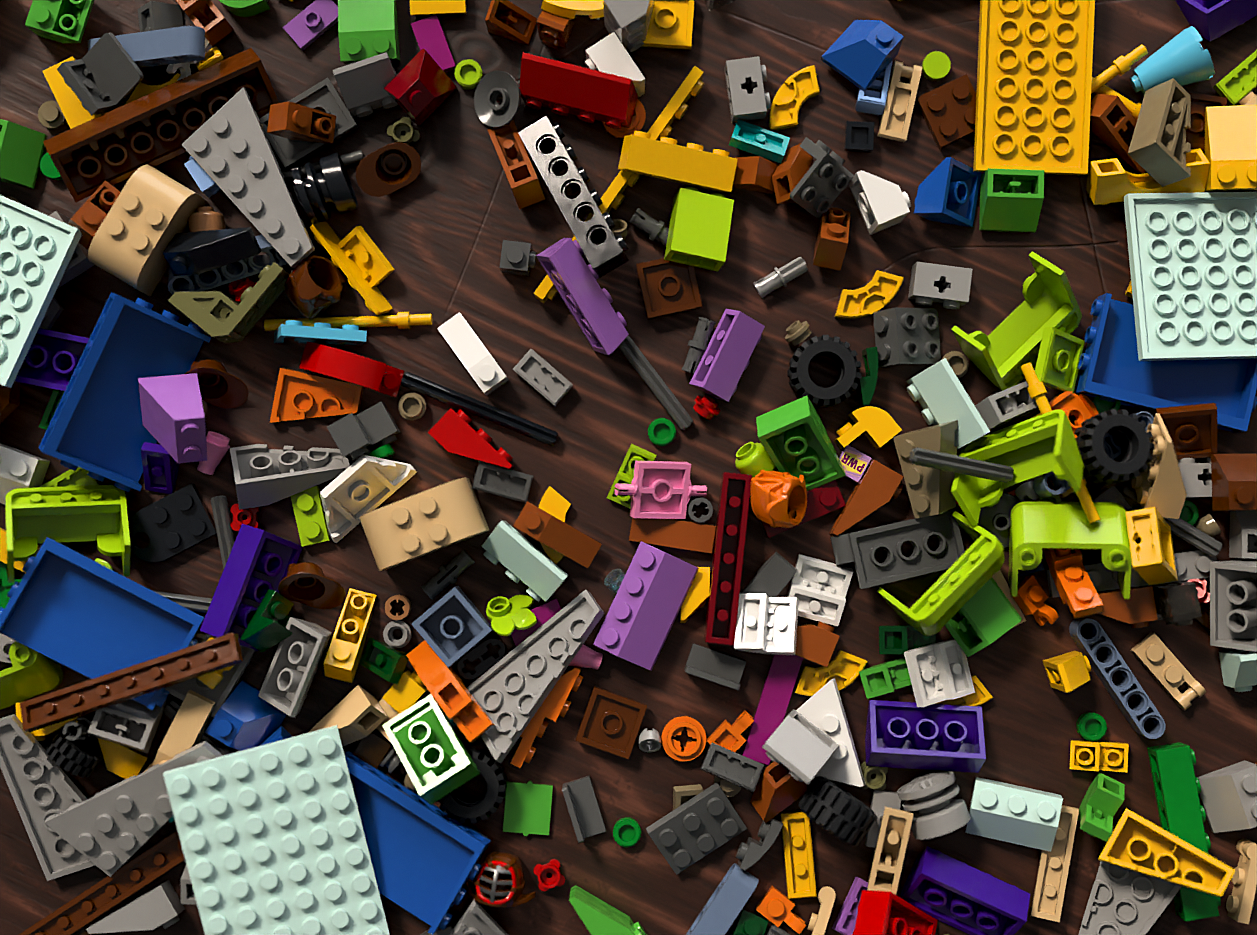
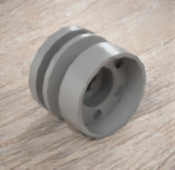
M941 771L925 774L913 779L897 790L899 799L906 800L902 804L905 811H916L911 824V831L915 839L923 840L938 837L955 831L970 821L971 817L963 799H951L960 791L959 786L953 784L956 780L954 772Z

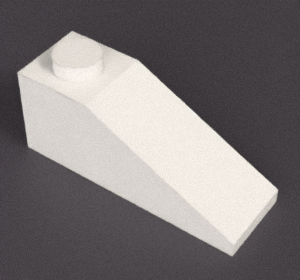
M460 312L437 328L486 396L509 380Z

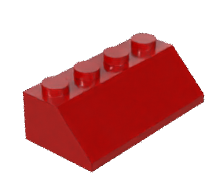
M523 52L519 89L521 97L527 106L534 109H541L542 106L551 108L552 112L562 116H567L568 113L578 115L579 119L593 123L594 120L605 122L606 126L613 129H621V126L630 127L638 100V94L632 79Z

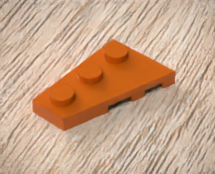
M280 368L270 423L358 413L364 387L333 378Z

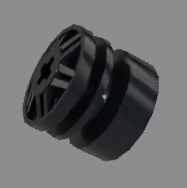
M338 152L320 158L321 172L319 173L316 172L310 162L306 163L305 168L308 177H305L299 166L292 168L294 190L297 199L312 224L320 223L318 209L321 210L326 220L331 219L329 205L334 204L341 215L359 208L352 183Z

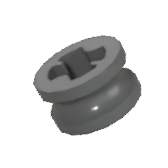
M696 498L690 502L687 511L690 519L694 522L702 523L710 519L713 507L707 499ZM702 502L706 504L707 507L704 509H708V513L706 516L701 515L700 518L694 516L696 511L692 512V508L694 505L699 506Z
M395 748L389 752L379 765L387 767L389 774L401 762Z

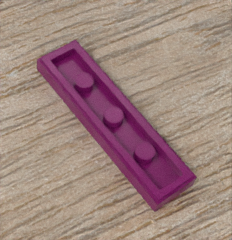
M773 655L755 711L754 721L751 724L742 752L743 756L766 765L770 764L771 759L767 756V751L762 746L784 720L803 657L797 655Z

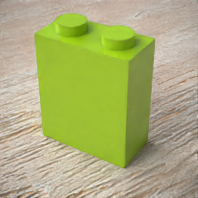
M680 187L673 198L664 260L718 272L726 261L734 200L718 193L706 194L699 192L698 189L693 187Z

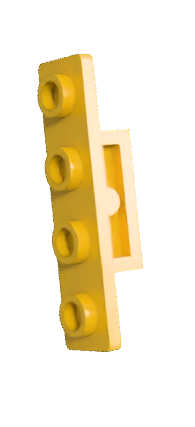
M326 221L312 224L310 230L313 232L315 240L327 250L333 264L343 271L348 278L350 286L360 293L365 300L367 308L376 315L388 313L392 310V306L377 286L395 269L363 227H355L347 236L340 240Z

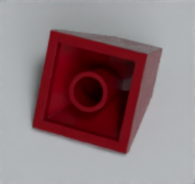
M422 48L384 89L419 127L447 99L457 86L429 53Z

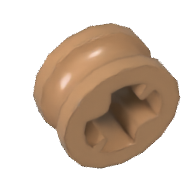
M394 595L385 603V613L392 620H402L411 612V602L403 595ZM394 600L397 603L400 600L404 602L405 605L402 607L404 613L402 615L399 612L395 615L391 611L394 608L392 604Z

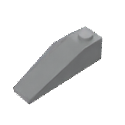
M267 444L230 448L239 510L270 505L336 478L350 466L348 458L343 457L339 449L312 447L308 451L294 450V446H284L283 450L268 449Z

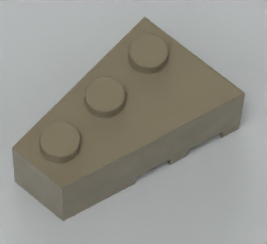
M1174 78L1145 91L1128 150V155L1162 187L1191 177V168L1186 167V154L1191 152V144L1186 143V129L1191 128V95Z
M958 420L913 430L893 437L915 519L937 515L956 507V499L951 492L955 472L915 465L909 461L910 451L915 448L957 455V446H954L955 430L958 429Z

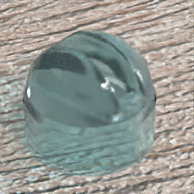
M619 568L611 571L604 580L605 586L613 593H617L625 573Z

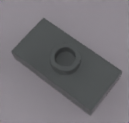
M479 461L472 489L527 503L533 476Z
M711 743L700 770L754 792L764 765L715 743Z

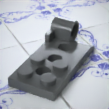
M955 509L937 515L914 518L832 536L830 540L836 565L854 561L860 589L949 569L965 553L958 522L952 516ZM931 535L936 536L939 540V547L935 551L930 550L927 546V540ZM905 541L910 542L913 546V553L909 557H905L901 553V545ZM879 547L884 548L887 553V558L883 563H878L874 557L875 550Z

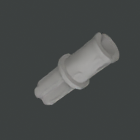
M798 257L779 269L775 267L772 273L755 281L753 284L760 297L764 298V296L781 286L786 287V283L808 270L807 264L802 257Z

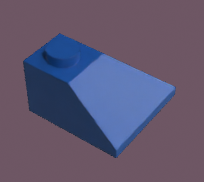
M854 20L821 56L820 60L862 91H865L898 55L904 36L882 20Z
M946 157L918 186L914 214L931 221L973 227L982 173L973 172V168L951 157Z
M242 680L219 708L205 732L228 747L243 751L260 746L281 726L287 714L258 696L260 690Z

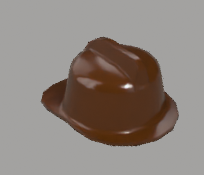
M395 142L383 146L360 161L356 169L358 186L370 196L382 197L410 184L417 178L421 170L420 156L412 146L406 143Z
M216 360L195 361L192 363L190 370L185 373H197L201 399L204 402L227 409L239 407L247 401L249 395L247 385L238 377L227 373L226 368Z
M311 562L291 563L287 569V576L280 581L278 586L280 595L286 599L319 609L337 607L344 602L346 596L345 590L340 583L325 577L323 570L317 564Z

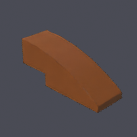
M176 0L195 26L205 29V38L211 46L234 30L211 0Z

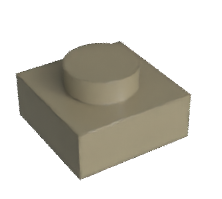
M701 784L674 786L673 810L703 792Z

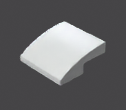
M799 554L795 565L797 572L792 577L787 597H797L799 600L798 616L838 627L846 603L845 597L853 575V568Z
M739 594L735 650L763 654L795 655L799 607L797 597Z
M955 639L904 652L917 707H926L944 700H954L975 693L966 654Z

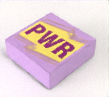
M849 445L844 448L839 457L846 477L856 483L859 482L872 459Z

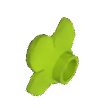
M515 595L510 599L503 596L492 598L487 604L486 615L491 620L493 631L501 636H510L514 629L524 630L537 623L536 616L528 609L535 599L528 595Z

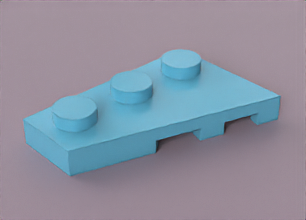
M286 320L285 324H281L275 330L274 343H284V338H294V341L301 344H306L307 341L316 343L317 339H323L324 344L363 345L366 342L367 331L359 330L357 325H342V329L331 328L330 323L317 322L312 327L303 326L302 321Z

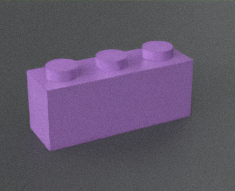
M725 309L689 384L714 398L729 402L731 396L737 390V383L743 371L749 365V359L755 346L761 340V334L765 326L741 311Z

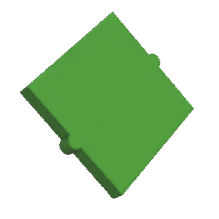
M531 780L527 783L507 781L503 832L523 833L524 836H528V834L549 835L553 785L533 784Z

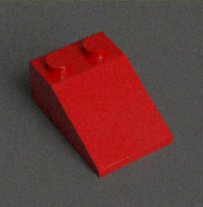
M862 890L855 929L852 935H935L938 920L890 891Z

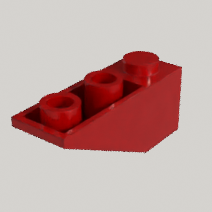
M450 408L428 431L443 448L452 454L511 470L514 468L510 463L513 458L502 447L496 450L489 443L493 439L481 428L478 431L474 430L469 425L472 419L461 409L455 412Z

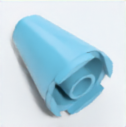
M1193 26L1185 28L1132 70L1133 76L1130 77V82L1136 93L1141 91L1144 95L1146 90L1173 78L1181 86L1213 77L1215 70L1208 49H1203L1200 44L1203 39Z

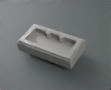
M530 349L513 368L519 376L554 406L573 387L570 381L533 349Z
M873 789L870 808L876 814L877 819L866 834L865 845L867 847H876L885 807L900 810L901 799H899L897 792Z

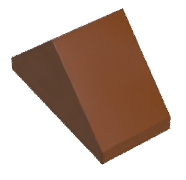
M491 0L485 18L489 33L523 44H529L537 20L536 17L508 0Z
M760 156L734 157L738 161L732 187L775 195L772 175L778 164Z

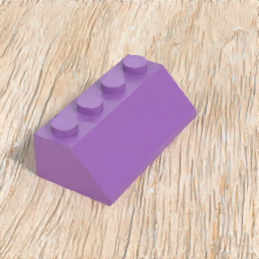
M562 238L536 255L593 350L609 355L629 335L625 329L627 323L621 313L615 312L610 303L613 300L605 288H600L596 281L599 277L590 264L587 265L582 258L584 252L576 240L572 241L571 238Z
M641 541L593 645L652 671L699 568Z

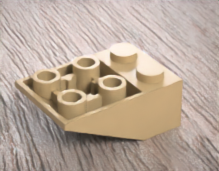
M1155 413L1153 423H1149L1146 431H1151L1153 436L1149 438L1150 443H1154V450L1149 452L1153 455L1151 462L1146 463L1149 467L1144 472H1140L1138 477L1132 479L1131 485L1136 491L1137 502L1141 504L1142 509L1155 507L1162 517L1179 519L1187 494L1172 440L1161 415Z

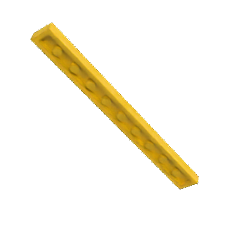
M693 67L647 132L651 134L650 139L659 141L661 137L668 138L673 129L670 125L674 119L680 120L688 109L686 104L691 95L696 97L705 83L702 82L704 72L698 67ZM620 170L601 197L603 204L599 205L602 213L607 211L609 213L611 208L616 210L625 197L622 194L628 185L632 187L641 174ZM590 213L584 222L589 221L593 217V213ZM548 275L545 276L534 292L535 298L542 303H545L548 298L553 300L558 293Z

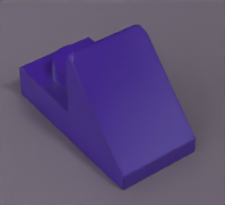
M144 442L141 448L145 490L166 494L174 493L179 463L160 444Z

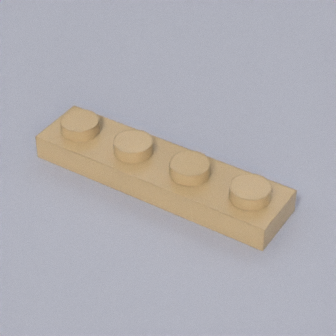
M1062 805L1051 852L1041 850L1030 913L1033 917L1060 922L1079 814L1078 808Z

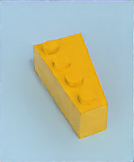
M1127 808L1098 858V861L1216 897L1222 896L1235 872L1233 868Z

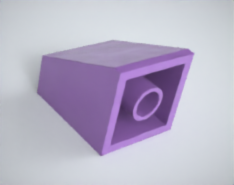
M197 373L138 378L143 426L177 463L207 461L205 417Z

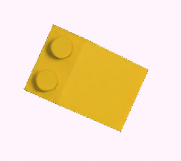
M1257 105L1205 107V156L1210 162L1205 192L1257 190Z

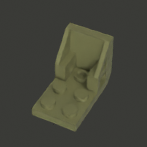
M275 262L271 266L267 265L258 276L260 280L253 288L249 287L243 292L240 297V304L232 298H228L220 291L175 292L168 301L213 338L224 343L242 342L285 290L284 284L289 277V273Z

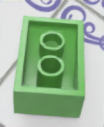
M338 0V36L341 62L352 64L387 52L391 62L400 61L396 0Z
M808 396L756 417L758 438L778 471L789 472L799 478L800 474L804 475L807 491L846 476L820 416Z
M431 694L382 725L419 795L430 805L480 774L467 749Z
M577 885L571 888L569 901L591 935H647L639 922L634 924L630 916Z

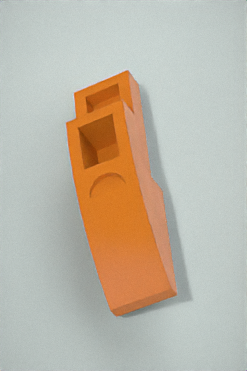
M1042 548L1063 603L1068 604L1074 618L1103 612V603L1082 563L1080 549Z
M425 640L406 655L436 702L448 718L455 722L469 742L473 743L494 725L464 686L462 679L451 666L447 667Z
M573 667L562 674L520 735L523 738L510 764L521 768L523 762L530 763L536 750L532 746L536 736L542 738L548 722L544 721L545 717L555 722L558 716L564 718L571 704L566 699L571 690L577 692L583 676L579 675L580 667Z

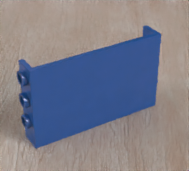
M111 292L38 448L41 452L60 459V465L76 471L80 467L88 470L87 475L103 482L105 478L115 481L114 486L130 492L133 488L140 491L142 485L138 482L143 473L141 448L144 442L156 444L157 440L142 423L138 378L185 374L190 370L203 342H210L211 337L205 335V331L192 322L189 323L188 327L179 323L180 317L166 310L163 311L162 315L152 311L153 304L137 298L136 302H132Z
M1105 293L1093 301L1090 312L1093 315L1091 326L1087 328L1084 342H1087L1085 353L1081 354L1078 369L1081 371L1076 394H1083L1092 398H1096L1098 395L1101 396L1100 400L1116 403V400H1118L1121 405L1156 413V408L1216 403L1217 429L1233 433L1247 432L1251 412L1255 410L1257 405V396H1255L1257 390V358L1139 361L1133 304L1111 299L1112 294Z
M48 537L35 557L30 556L22 570L25 572V575L20 583L16 581L9 590L7 597L11 599L5 609L0 607L1 634L91 679L196 645L198 640L194 639L205 619L197 613ZM163 688L132 699L154 710L156 705L159 707L163 706L170 692Z
M350 751L345 752L379 893L429 924L431 928L428 933L434 935L439 929L444 931L453 917L449 913L453 905H459L467 893L464 886L469 879L473 881L481 869L482 865L478 863L491 840L466 824L459 823L458 819H450L448 813L442 812L434 804L430 805L421 796L353 755Z

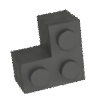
M382 401L357 415L351 413L327 426L342 456L352 460L358 459L362 455H368L372 452L371 449L380 444L381 446L392 444L397 440L396 435L401 433L389 409Z

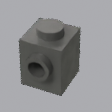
M503 240L499 268L502 273L529 276L530 268H535L537 252L533 251L531 243Z

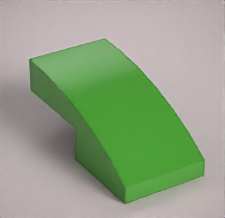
M905 656L859 671L867 699L912 685Z

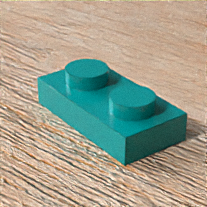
M737 120L729 146L782 163L790 137Z

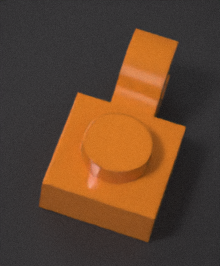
M1033 575L1026 576L1018 584L1017 597H1013L1025 616L1033 614L1040 626H1043L1047 621L1053 624L1059 618L1056 610L1044 603L1048 596Z
M744 710L732 725L725 719L706 739L709 744L715 743L736 752L747 741L742 733L753 723V717Z
M773 885L755 907L756 911L777 927L784 921L798 934L806 927L805 921L791 911L795 903Z

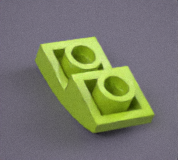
M631 443L607 498L630 508V495H615L614 489H617L615 484H631L634 477L635 461H654L657 455Z

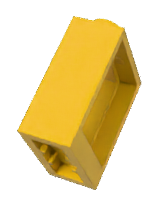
M1155 507L1125 512L1132 567L1149 585L1178 581L1171 527ZM1141 538V543L1137 544L1135 542L1136 539Z

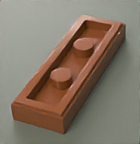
M632 518L629 541H642L647 544L712 554L716 526L675 519Z

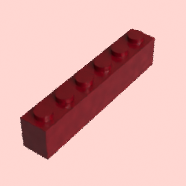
M723 472L721 476L710 594L704 641L707 643L734 645L752 475Z

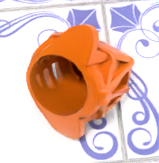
M760 470V473L751 479L750 502L756 517L762 522L771 525V527L791 528L798 525L802 521L807 508L805 476L800 474L799 478L789 472Z

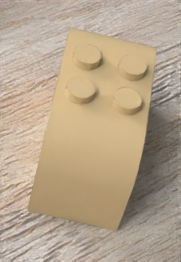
M143 165L127 181L96 232L89 247L88 259L91 263L123 282L151 296L169 267L163 255L164 250L176 233L189 232V216L197 213V208L205 207L207 201L196 192L152 166Z
M467 477L439 485L359 517L379 571L388 570L490 531L476 493L472 489L471 480Z

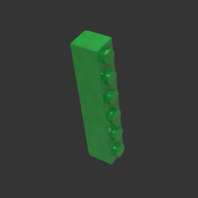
M1181 742L1147 747L1161 828L1208 854V850L1211 849V843L1208 834L1204 831L1203 822L1206 821V814L1199 802L1198 794L1201 793V785L1194 773L1193 766L1196 765L1194 751L1190 749L1189 745ZM1182 886L1173 898L1176 915L1184 921L1219 916L1218 906L1221 905L1220 897Z

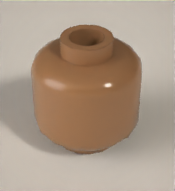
M199 207L196 209L197 213L190 215L188 218L189 232L226 229L224 216L219 212H215L213 207Z

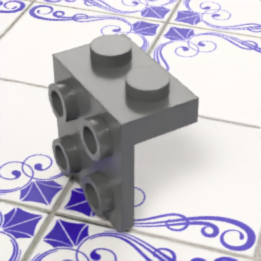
M105 33L82 59L63 62L57 68L65 83L73 90L91 116L114 110L143 80V73L113 33Z
M806 137L800 144V147L815 158L816 161L792 190L790 198L813 216L820 218L823 213L829 210L831 204L842 190L847 187L854 175L842 166L845 160L820 140L815 144Z
M895 307L873 312L875 344L878 350V368L903 364H935L941 361L939 322L936 309Z

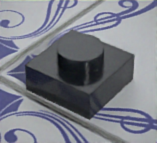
M846 121L844 151L872 152L874 122Z

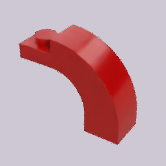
M308 341L299 366L300 369L358 385L391 397H397L404 374L403 370L391 367L385 363Z

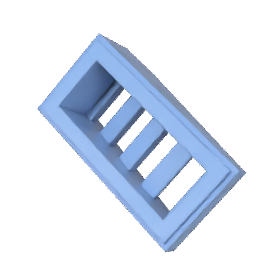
M892 62L877 77L883 79V81L874 80L868 87L881 90V92L862 91L859 88L856 111L875 115L883 114Z

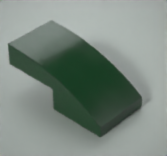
M877 347L866 348L862 351L866 377H861L857 382L859 407H866L870 404L876 388L878 377Z
M911 625L879 626V654H904L906 651L936 643V634L924 636Z

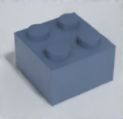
M459 586L454 587L412 623V626L447 667L455 663L493 630L489 621Z

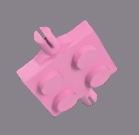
M635 461L634 477L631 484L616 483L615 488L617 489H614L615 495H630V516L632 518L686 519L687 504L690 497H706L707 493L703 491H707L706 485L697 486L691 484V464L688 462Z

